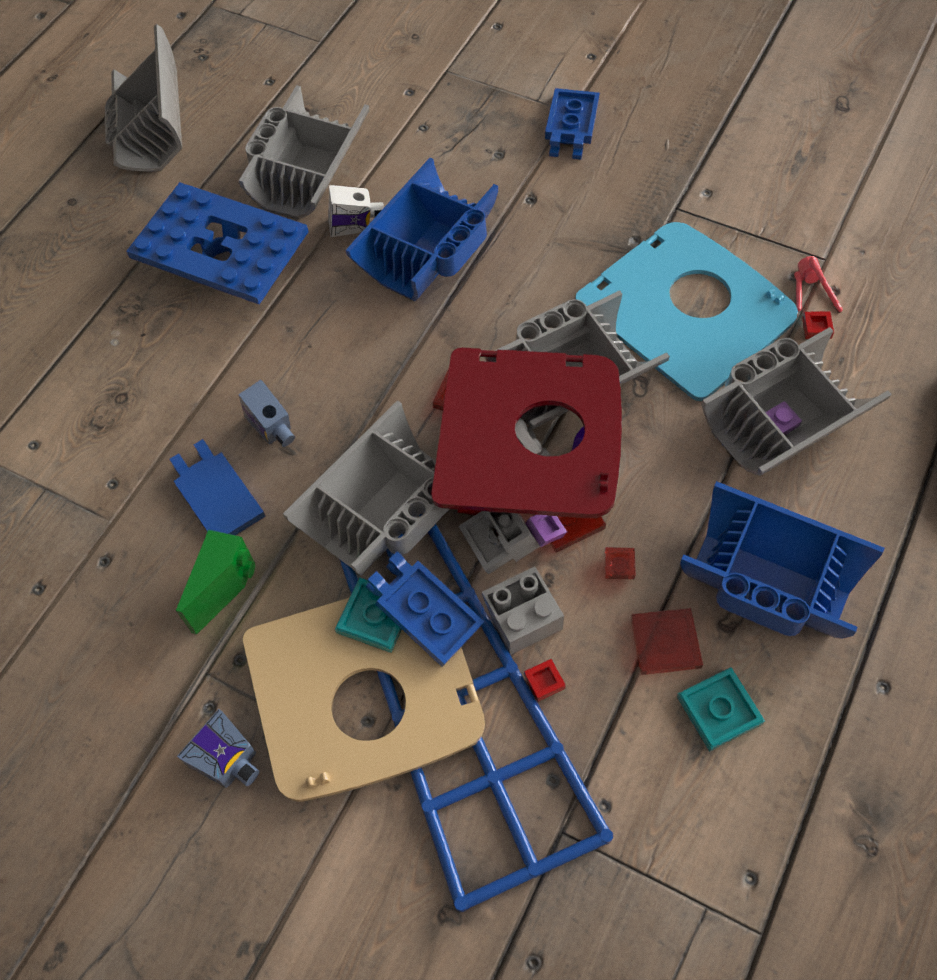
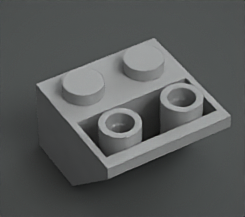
M536 567L530 568L482 592L494 627L510 655L563 630L564 615Z

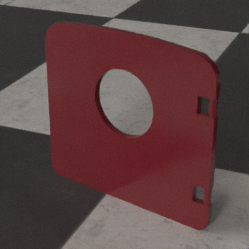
M464 347L455 349L450 357L432 486V502L434 505L445 509L576 518H599L608 514L615 504L622 439L621 388L619 370L616 364L607 357L583 354V356L566 355V353L499 349L491 351L481 350V348ZM480 357L496 358V362L480 361ZM566 362L582 363V367L566 366ZM538 406H561L578 416L584 426L585 434L581 443L571 452L560 456H542L529 451L520 443L515 432L518 420L525 412Z

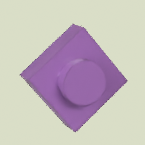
M785 401L765 412L784 435L798 428L802 422Z
M535 515L530 517L525 523L540 547L562 538L567 533L557 516Z

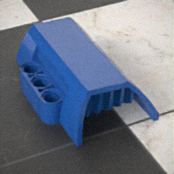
M429 158L346 249V254L382 286L416 301L439 274L445 277L455 275L486 239V218L495 204L498 185L493 184L477 204H468L467 199L458 200L457 195L449 196L448 191H445L439 179L434 159Z
M716 481L712 493L707 534L697 559L683 554L680 565L688 577L717 588V603L721 608L787 636L799 634L805 625L833 638L844 639L854 636L858 628L855 625L840 620L847 598L865 573L881 557L885 548Z

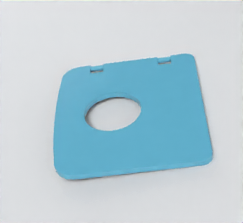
M680 222L668 223L654 232V235L641 242L601 273V276L592 283H588L579 290L575 298L588 306L620 290L622 299L616 321V333L619 340L623 341L625 345L646 362L667 352L670 356L669 361L655 367V369L696 401H702L714 394L727 382L734 365L771 345L791 328L797 319L798 313L795 303L760 273L706 235ZM656 240L662 243L656 248L651 246ZM687 275H708L724 284L730 295V304L722 313L714 317H692L678 310L672 303L670 298L672 285L678 279ZM603 281L609 284L603 290L597 288Z

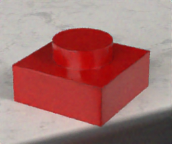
M831 311L803 313L802 322L805 339H810L829 327L833 330L830 337L832 339L834 327Z
M552 659L524 671V677L537 702L564 690L566 687Z

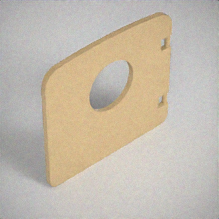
M349 598L248 629L244 633L243 644L272 770L279 791L288 799L297 802L331 796L391 779L474 746L483 736L485 720L462 648L441 667L403 630L392 653L337 634L335 627ZM369 670L384 672L392 676L401 685L405 693L406 707L400 723L388 735L376 740L362 741L347 736L338 728L332 714V703L336 691L346 679L356 673ZM467 688L471 703L461 706L456 691Z

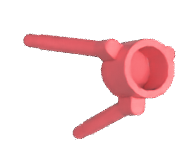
M808 256L800 260L797 266L799 271L794 273L796 279L797 310L801 311L802 281L804 280L806 283L811 284L819 280L837 311L842 312L843 309L826 281L817 258Z

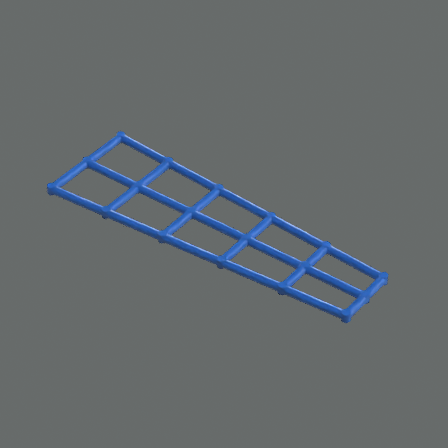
M435 524L428 533L461 592L455 595L464 603L467 602L471 610L484 621L481 628L503 667L472 679L475 690L478 691L509 677L548 747L496 769L481 737L473 746V749L485 775L435 798L431 796L423 769L419 768L410 772L454 906L458 912H465L467 909L533 878H537L603 845L610 844L613 839V832L607 826L565 752L562 743L557 738L520 673L517 664L514 662L478 599L474 588L470 585L438 526ZM388 548L386 549L389 558L394 555ZM340 560L350 593L352 594L358 581L356 571ZM377 671L396 728L404 715L405 709L402 710L392 677L384 672ZM467 688L456 691L461 706L467 704L464 696L469 695ZM555 758L597 834L538 861L502 781ZM491 787L526 867L465 895L437 811Z

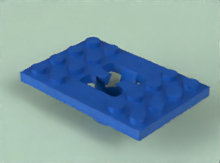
M179 182L126 252L129 258L260 305L309 231L306 224ZM210 223L221 224L223 237L213 239L214 231L206 229ZM240 231L246 233L242 239H240ZM199 243L203 250L202 254L191 251V248ZM230 252V256L226 261L214 259L220 253Z

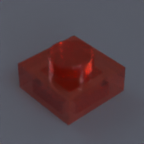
M605 547V579H635V548Z

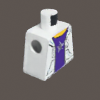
M329 185L328 223L330 236L336 237L361 233L370 224V218H375L384 208L383 202L370 203L369 192L364 188Z

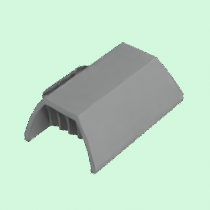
M157 24L154 26L155 49L128 78L116 70L111 72L112 95L108 98L105 105L106 144L113 147L114 165L121 169L148 172L162 171L182 149L177 68L169 41L163 28Z
M296 85L283 108L273 107L265 113L247 142L245 149L249 164L239 179L240 187L257 205L266 211L296 219L308 216L317 207L369 113V105L364 104L352 127H349L348 123L339 124L338 120L330 122L327 117L320 119L319 115L310 116L309 112H306L301 86Z
M620 290L588 306L580 300L572 299L539 314L518 326L516 341L499 348V350L604 356L612 360L618 367L620 385L669 361L670 357L666 352L650 361L638 362L623 345V341L619 340L616 333V321L622 299ZM485 357L486 362H496V358ZM566 362V366L582 367V363ZM542 405L528 410L521 417L531 429H534L570 410L556 405Z
M829 327L799 345L790 338L779 339L732 367L725 387L702 400L701 406L713 435L738 465L752 474L761 476L886 401L892 394L887 390L873 398L847 399L845 397L848 390H839L837 386L840 381L838 379H829L832 372L830 370H821L824 350L833 333V330ZM783 401L802 420L798 428L786 435L781 432L765 413Z
M397 400L283 515L285 519L362 576L387 548L393 554L397 551L401 555L408 553L449 509L439 508L432 502V486L436 461L419 448L408 425L402 403Z

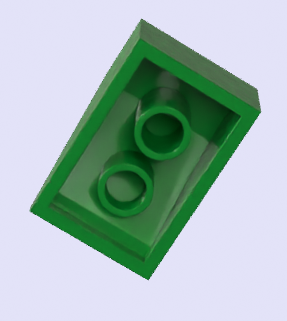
M208 530L176 608V612L191 633L198 634L245 588L248 578H252L255 571V562L242 537Z

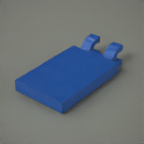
M555 88L545 130V139L550 140L551 145L549 156L558 157L560 143L573 144L572 159H582L584 143L591 144L599 103V92Z
M203 439L194 444L202 460L188 468L179 453L169 459L180 476L174 480L176 487L207 532L208 530L237 535L266 517L262 508L222 452L214 456Z
M397 551L389 558V564L386 566L397 577L388 584L376 571L367 580L369 583L366 585V588L372 594L380 597L375 605L443 667L475 634L484 621L423 564L417 561L411 566Z

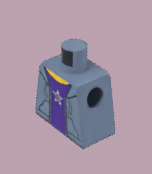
M259 380L239 394L244 417L267 443L271 444L277 440L282 447H286L294 441L295 435L290 431L291 426L288 413L262 380Z
M220 709L215 712L177 755L186 766L225 788L230 786L235 778L245 786H249L259 775V770L249 763L255 756L256 751Z

